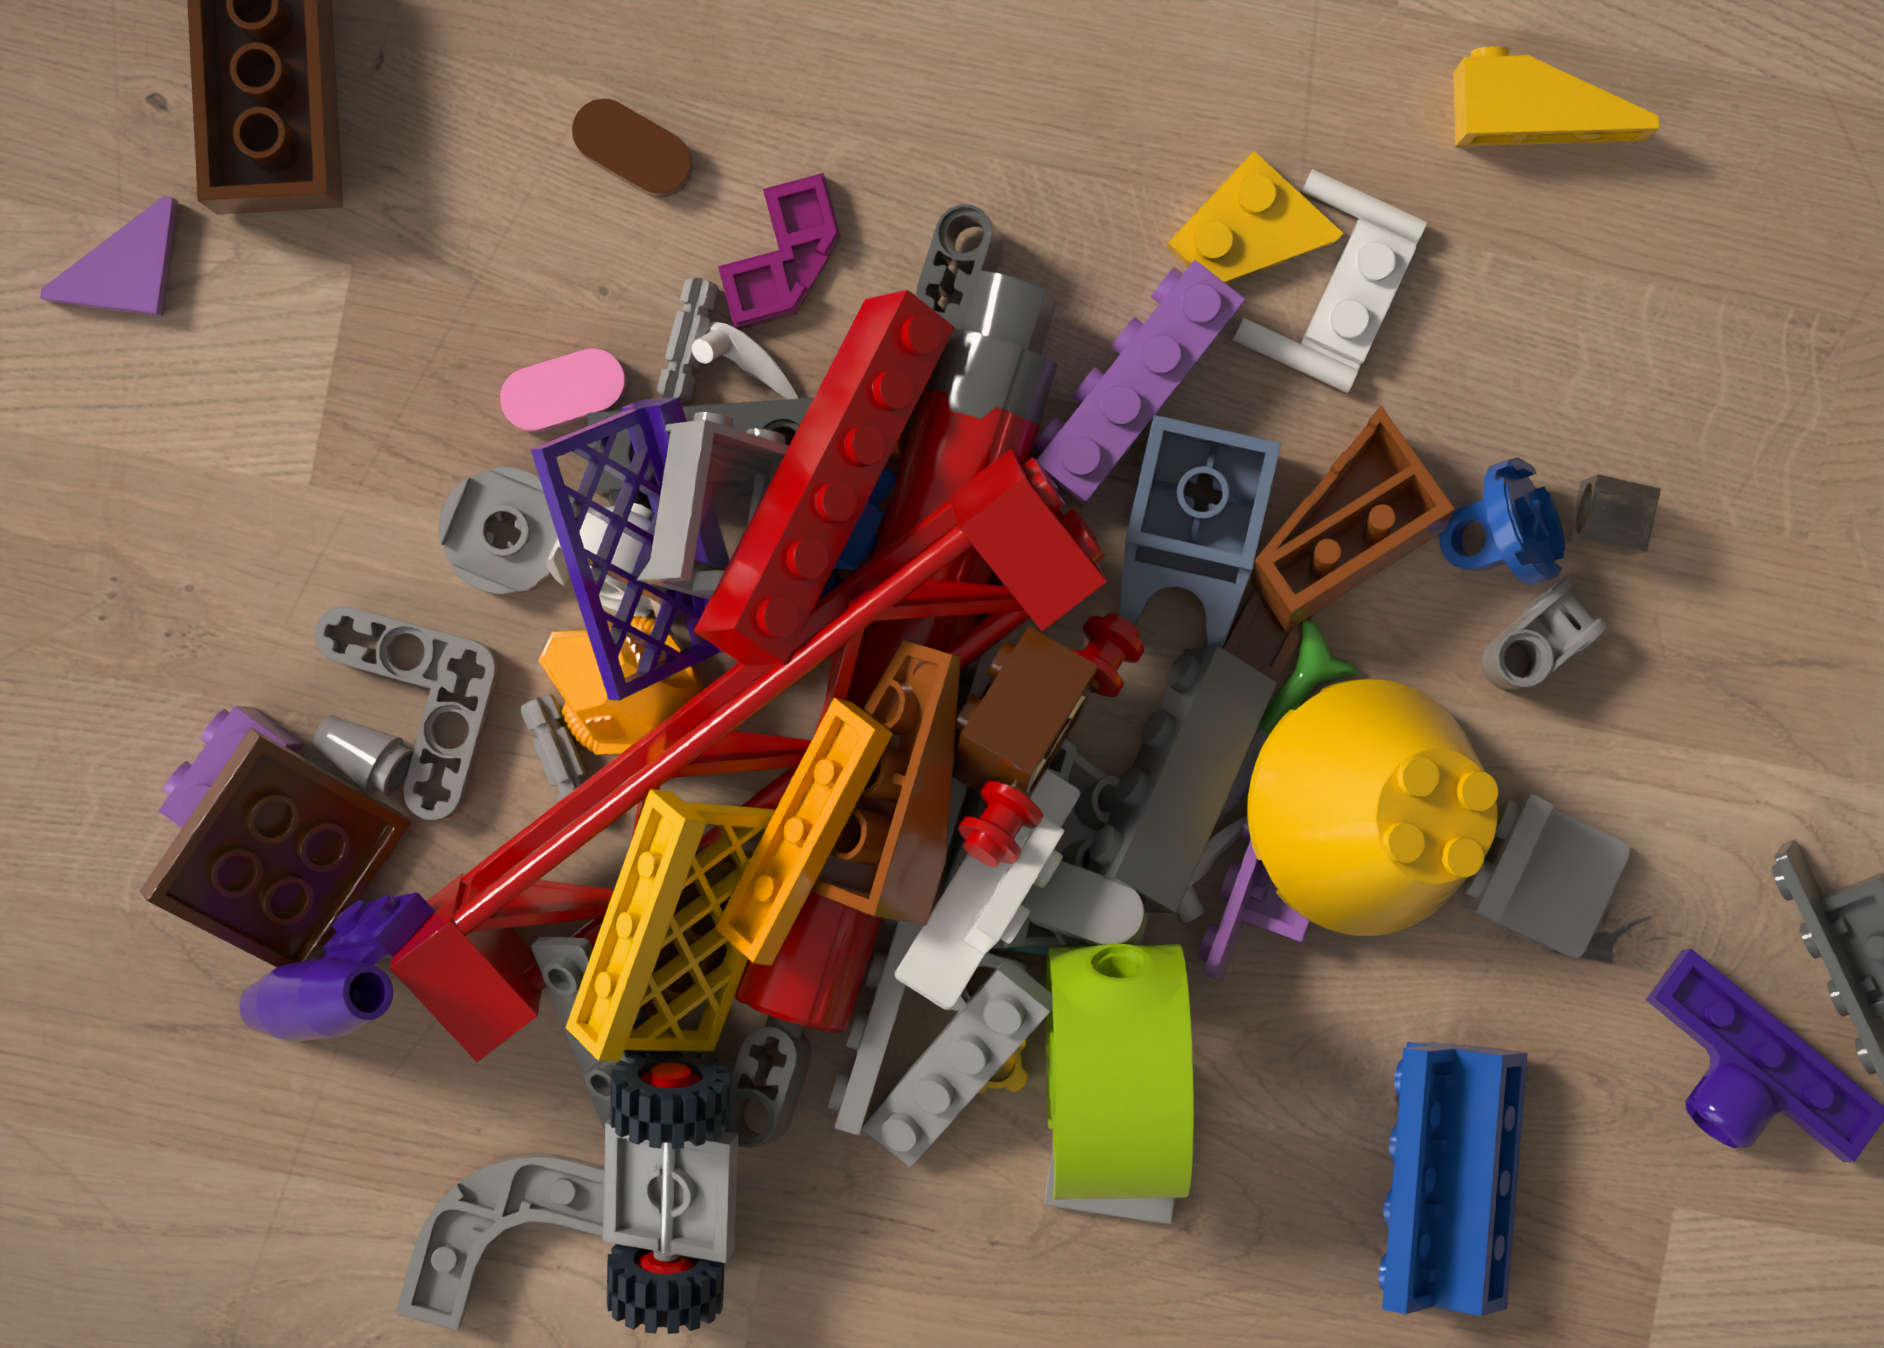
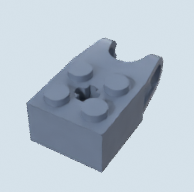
M1153 416L1125 539L1119 616L1124 617L1136 626L1137 621L1145 611L1148 601L1155 593L1168 587L1185 588L1193 592L1204 605L1208 638L1206 647L1216 645L1223 647L1253 568L1281 443L1162 416ZM1199 476L1212 477L1213 488L1222 492L1220 503L1218 505L1209 503L1207 512L1195 511L1194 499L1185 496V489L1188 483L1191 482L1198 485Z

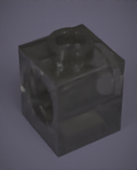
M1599 474L1581 481L1567 543L1628 557L1647 552L1661 488Z

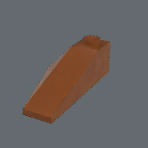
M903 640L864 706V712L888 729L893 735L811 889L812 892L875 917L927 925L946 861L961 657Z

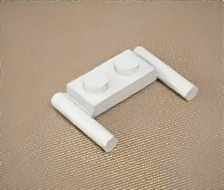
M1312 169L1301 192L1358 218V221L1301 344L1244 317L1234 335L1233 341L1348 393L1416 250V245L1426 227L1427 221Z

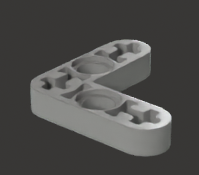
M339 606L328 610L320 617L315 628L317 647L326 658L339 664L431 689L404 783L403 796L407 807L414 815L422 819L440 820L452 816L460 809L465 799L497 685L499 663L495 653L488 646L474 640L361 609ZM348 617L354 619L353 630L378 637L377 625H385L386 630L382 633L377 643V663L368 662V658L374 650L368 647L350 644L347 646L345 654L339 652L340 641L331 638L333 627L345 626ZM404 634L417 636L422 641L425 649L421 664L409 671L398 668L393 663L390 655L393 642ZM470 651L477 653L476 663L485 667L483 678H472L465 697H478L476 710L463 703L442 701L445 689L451 693L458 694L462 675L453 671V663L455 659L466 660ZM450 711L461 714L467 720L469 726V735L466 741L460 747L454 749L442 746L434 733L438 718ZM428 751L441 758H461L459 771L453 767H445L442 787L451 790L449 801H437L434 810L427 807L428 797L419 793L421 782L433 781L439 764L425 762Z

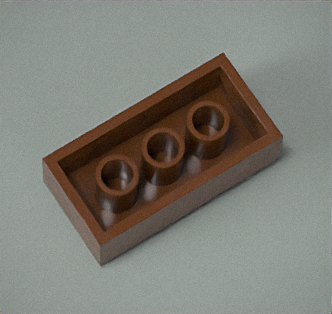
M187 0L198 201L217 215L343 208L332 0Z

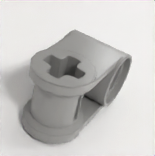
M1566 576L1533 600L1523 610L1522 615L1491 640L1484 649L1482 657L1483 672L1487 679L1496 687L1505 690H1515L1531 687L1542 682L1561 664L1591 644L1608 627L1602 618L1594 619L1570 591L1573 584ZM1511 643L1522 646L1529 655V669L1523 677L1514 676L1505 665L1504 655Z

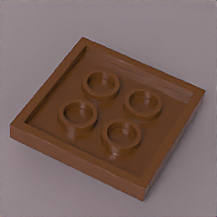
M250 728L139 892L146 901L275 967L319 959L324 952L323 946L337 932L333 927V923L345 909L360 899L411 824V821L401 812L266 735Z

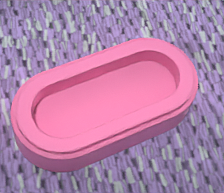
M595 348L584 349L528 366L512 373L506 379L501 389V408L506 418L519 429L532 433L543 432L586 419L587 413L608 412L615 408L622 400L626 391V374L622 365L610 353Z

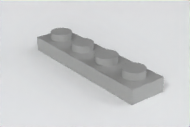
M1006 957L871 1112L862 1125V1129L911 1168L1051 1012L1053 1008L1052 993Z

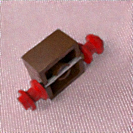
M1108 613L1105 617L1090 616L1083 626V633L1089 640L1084 651L1070 650L1028 626L1017 645L1007 640L1000 648L988 670L987 675L991 679L983 692V699L972 694L960 712L955 728L957 730L954 741L956 758L952 777L978 791L988 806L980 818L965 817L958 830L966 840L963 845L966 852L981 863L997 867L1000 862L1013 864L1018 860L1022 851L1014 839L1021 827H1038L1043 819L1041 809L1031 800V796L1084 711L1089 693H1096L1106 697L1118 696L1124 686L1121 676L1117 673L1119 667L1123 662L1137 663L1142 657L1145 648L1138 638L1139 631L1134 624L1124 617L1113 613Z

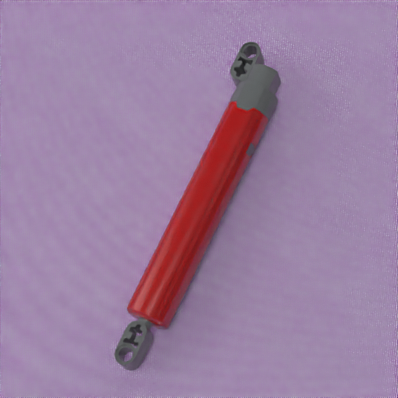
M960 204L951 207L942 214L936 225L918 281L916 296L955 328L924 388L898 469V478L890 503L887 504L870 561L947 502L951 494L1011 448L1023 464L1028 461L1058 364L1041 355L1057 302L1046 288L1015 277L996 273L1002 255V238L1000 232L985 212L974 205ZM971 227H980L984 230L983 240L975 250L967 253L956 251V240L961 232ZM949 265H953L958 269L957 276L948 268ZM956 290L962 297L960 304L951 303L944 311L938 304L941 296L946 298L952 297ZM971 546L930 579L988 585L993 570L974 546ZM979 614L874 621L864 629L846 701L853 702L864 711V706L903 640L943 651L975 627ZM822 708V711H821V714H820V718H819V721H818V724H817L815 733H816L817 729L819 728V726H820V724H821V718H822L823 708ZM810 891L773 964H757L748 959L736 990L735 998L738 1002L747 1004L752 1009L767 1014L768 1018L765 1027L755 1029L745 1038L730 1080L729 1127L727 1132L738 1133L739 1147L752 1148L776 1141L788 1130L811 1061L812 1050L808 1038L803 1033L804 1028L809 1027L832 1033H839L848 1028L882 921L881 917L872 916ZM779 1043L778 1051L787 1055L786 1063L773 1066L774 1058L771 1055L765 1054L766 1046ZM768 1078L766 1085H778L779 1090L772 1086L754 1085V1080ZM751 1099H756L763 1103L768 1112V1125L762 1133H756L751 1130L744 1118L745 1107Z

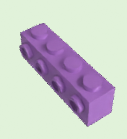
M1196 260L1192 262L1184 274L1176 267L1171 269L1151 295V298L1159 303L1155 311L1145 323H1142L1136 317L1129 322L1111 346L1120 354L1105 374L1098 368H1093L1072 395V398L1080 403V406L1065 424L1055 417L1032 446L1041 454L1037 461L1052 479L1057 489L1082 508L1245 301L1244 297Z

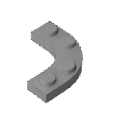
M523 1154L488 1164L464 1178L443 1197L425 1221L413 1249L396 1314L458 1331L463 1323L478 1265L489 1243L505 1229L526 1222L554 1223L603 1237L604 1166L559 1154Z

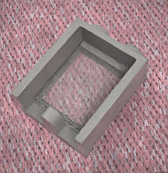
M709 412L695 413L693 421L666 424L665 431L670 432L651 558L637 580L710 600L789 447L784 444L785 435L765 429H748L746 432L733 428L734 420L732 418Z

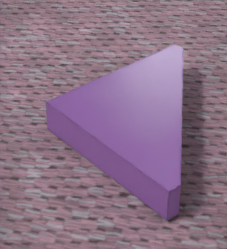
M163 196L44 286L41 289L40 298L47 302L162 317L178 201L172 197Z

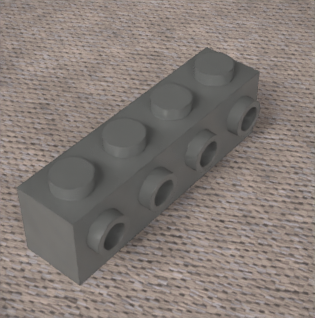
M1218 645L1185 649L1183 654L1171 665L1166 678L1168 688L1158 710L1148 718L1142 729V746L1132 768L1125 772L1117 785L1115 792L1117 802L1109 820L1096 834L1090 846L1089 855L1091 860L1086 870L1103 875L1102 877L1135 890L1141 898L1147 913H1177L1277 682Z

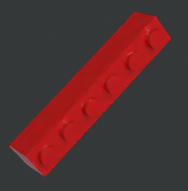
M909 290L864 300L694 629L695 633L743 666L786 664L955 328Z

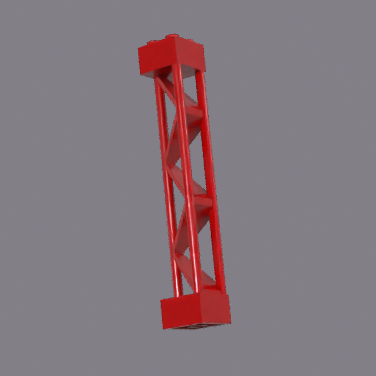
M1011 448L951 494L949 500L816 602L786 664H778L776 666H743L741 663H737L465 875L460 874L429 898L426 902L435 910L434 913L392 958L390 964L391 971L477 1063L538 1016L541 992L547 987L533 951L511 927L592 919L569 938L588 939L594 948L614 889L540 880V878L638 804L632 833L633 838L649 790H660V786L670 778L789 768L740 806L776 810L812 740L733 731L736 727L833 653L821 718L822 722L834 698L847 699L864 629L874 621L992 613L942 651L961 657L960 671L1030 617L1041 631L1045 630L1107 582L1097 563L1106 556L1095 541L1097 537L1074 508L1065 514L1061 512L1059 508L1065 503L1057 493L1056 485L1038 461L1032 457L1023 464ZM971 546H974L1006 587L930 578ZM717 825L702 835L699 845L709 846L722 836Z

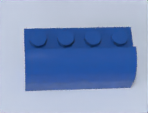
M1407 1042V1048H1403V1058L1397 1065L1394 1077L1395 1091L1399 1096L1398 1121L1392 1129L1389 1140V1153L1394 1161L1393 1182L1384 1203V1220L1389 1226L1387 1253L1381 1260L1378 1273L1379 1286L1384 1291L1382 1310L1409 1314L1436 1307L1484 1316L1507 1309L1528 1053L1438 1042Z

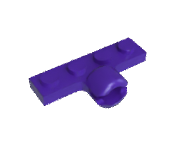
M1682 950L1645 999L1705 1048L1709 1054V1069L1686 1099V1111L1698 1127L1720 1143L1731 1148L1751 1147L1773 1116L1781 1112L1842 1162H1855L1883 1123V1105L1694 950Z

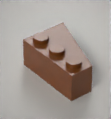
M1382 406L1376 410L1361 433L1348 449L1341 453L1332 464L1326 476L1308 498L1302 501L1255 559L1251 581L1285 631H1288L1444 532L1453 515L1455 508Z

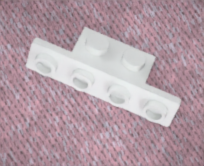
M1049 770L1046 771L1031 796V800L1041 809L1043 819L1038 827H1021L1014 840L1021 848L1022 853L1013 864L1000 862L997 867H991L981 863L967 853L931 912L927 925H923L896 969L895 977L897 980L945 1010L954 1006L985 953L999 939L1010 944L1021 929L1030 913V910L1021 905L1032 884L1043 889L1061 862L1063 855L1055 851L1054 848L1065 831L1061 827L1080 796V791L1076 787Z

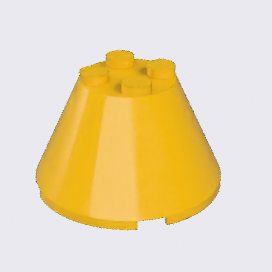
M1358 679L1332 684L1322 688V692L1307 700L1296 710H1289L1280 719L1262 746L1253 769L1248 793L1247 814L1251 843L1256 859L1262 860L1271 880L1278 889L1276 894L1293 911L1309 922L1322 928L1348 935L1378 936L1391 934L1416 925L1431 916L1454 895L1468 877L1480 870L1496 832L1498 787L1492 776L1484 771L1469 738L1460 724L1441 704L1427 694L1413 687L1387 680Z

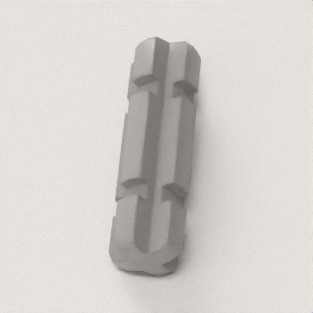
M687 278L684 282L680 302L684 305L683 310H677L665 355V360L669 363L668 368L662 369L657 386L658 394L663 398L680 397L681 403H688L692 398L696 379L692 374L694 369L699 370L701 364L692 353V344L697 339L706 335L709 322H711L707 316L709 312H714L719 294L718 287L713 282L701 278Z
M548 694L526 702L521 706V714L528 731L535 729L537 738L532 739L551 787L557 785L560 794L555 795L557 802H559L584 783L581 775L586 773V770L568 726L561 727L558 719L564 716L562 715L557 698L553 694Z

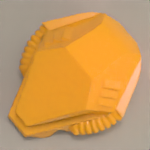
M637 615L636 617L633 616L630 625L650 636L656 620L650 619L647 616ZM586 629L552 631L538 659L541 667L565 700L562 715L565 716L564 721L568 723L567 726L571 730L572 735L576 736V740L581 742L582 746L587 747L589 751L604 757L619 756L703 691L702 680L694 664L620 701L608 700ZM670 629L665 644L679 652L684 650ZM628 637L625 638L618 656L624 678L637 672L646 648ZM661 655L659 661L665 659V657Z

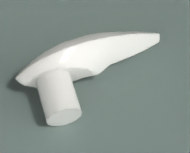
M709 322L706 335L697 339L692 344V353L699 362L706 364L723 355L729 358L746 374L778 392L784 399H799L774 359L745 332L728 324Z
M1247 816L1227 826L1208 840L1177 911L1182 922L1192 921L1205 912L1192 885L1206 875L1215 860L1242 835Z

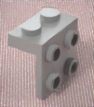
M1515 792L1512 801L1506 799L1497 812L1495 838L1482 867L1476 874L1468 877L1466 880L1464 893L1468 894L1463 908L1568 957L1578 958L1587 950L1630 856V849L1624 841L1553 809L1555 804L1531 793Z

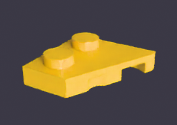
M1253 151L1167 243L1166 248L1187 267L1196 260L1224 283L1229 284L1253 272L1264 271L1315 249L1334 245L1343 235V232L1260 155Z

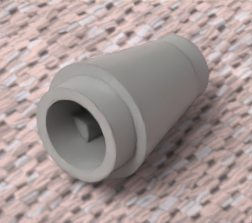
M335 715L328 716L321 723L313 739V747L322 752L325 757L369 794L379 791L388 796L395 792L407 776L413 754L411 750L404 747L402 738L340 719Z

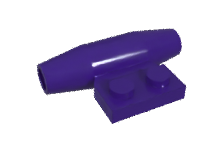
M418 892L395 897L385 895L378 900L370 902L356 901L345 909L333 923V927L337 932L323 946V949L326 951L323 958L279 966L251 984L243 992L239 1005L243 1021L255 1031L289 1042L342 1037L360 1029L382 1016L389 1009L393 1000L394 991L389 976L381 968L374 965L381 959L393 958L435 910Z

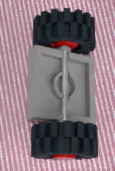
M650 1050L646 1051L645 1058L638 1054L627 1056V1062L619 1061L615 1064V1070L611 1071L610 1119L605 1123L603 1242L615 1243V1245L611 1248V1254H608L607 1309L612 1311V1318L617 1322L625 1319V1326L635 1330L641 1324L645 1325L646 1333L656 1334L658 1327H667L668 1334L679 1333V1326L685 1325L689 1331L700 1329V1321L707 1324L713 1322L716 1319V1314H721L723 1310L724 1267L735 1251L738 1133L727 1132L729 1127L731 1073H729V1068L725 1064L718 1065L719 1059L709 1056L701 1060L700 1052L690 1051L685 1056L680 1055V1051H668L667 1055H660L658 1051Z

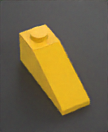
M1489 46L1474 49L1471 51V57H1464L1453 71L1455 147L1644 142L1659 129V115L1529 55L1510 56L1509 48Z

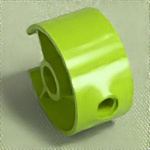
M1114 943L1098 946L1047 947L1046 989L1052 993L1053 1006L1051 1012L1046 1016L1048 1128L1053 1129V1200L1188 1197L1193 1162V1057L1188 981L1181 945H1130Z

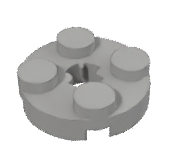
M505 466L489 469L490 471L480 472L472 478H467L450 493L442 508L439 520L440 541L444 546L445 556L451 563V567L464 582L488 593L510 595L533 591L552 576L547 569V559L558 539L540 479L528 471ZM502 514H513L517 517L515 527L521 531L520 539L515 545L508 541V549H497L494 547L496 536L487 531L488 525L494 517L502 522Z

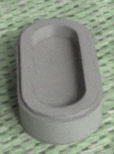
M1063 861L1059 863L1044 888L1041 889L1032 884L1021 905L1030 910L1028 918L1036 925L1093 946L1114 943L1132 945L1139 939L1146 924V911L1141 898L1135 890L1102 877L1103 875Z

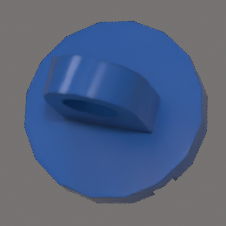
M1516 457L1489 466L1484 477V499L1460 507L1453 512L1446 530L1439 534L1441 551L1445 559L1453 566L1465 570L1481 571L1506 564L1520 581L1529 586L1560 575L1562 567L1557 563L1555 564V561L1564 558L1565 540L1561 520L1550 492H1547L1545 486L1536 489L1529 476L1537 474L1531 464ZM1478 521L1483 525L1486 532L1485 545L1479 553L1469 556L1463 549L1462 535L1469 524Z

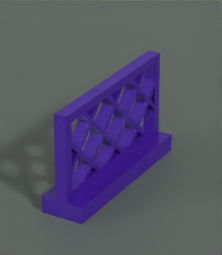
M680 397L637 401L622 407V412L531 449L608 700L620 701L719 652H723L694 632L709 599L672 589H667V592L664 593L648 583L637 580L651 558L670 432L665 431L666 424L687 422ZM624 429H628L635 452L629 469L608 458L617 433ZM596 441L594 449L587 446ZM571 451L589 461L578 491L564 484L556 458ZM603 470L624 481L613 512L592 501ZM706 488L694 561L726 569L729 562ZM638 491L648 495L654 515L648 532L627 521ZM587 512L608 524L597 554L584 548L579 533ZM622 533L643 543L632 574L611 563ZM606 575L627 585L616 617L603 610L599 597ZM642 594L661 604L650 636L630 625ZM676 613L685 617L693 644L680 652L665 644ZM628 637L646 648L637 672L624 678L618 656L625 638ZM661 655L665 657V659L659 661Z

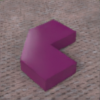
M824 173L763 189L779 250L718 266L735 328L740 330L796 315L838 244L841 235Z

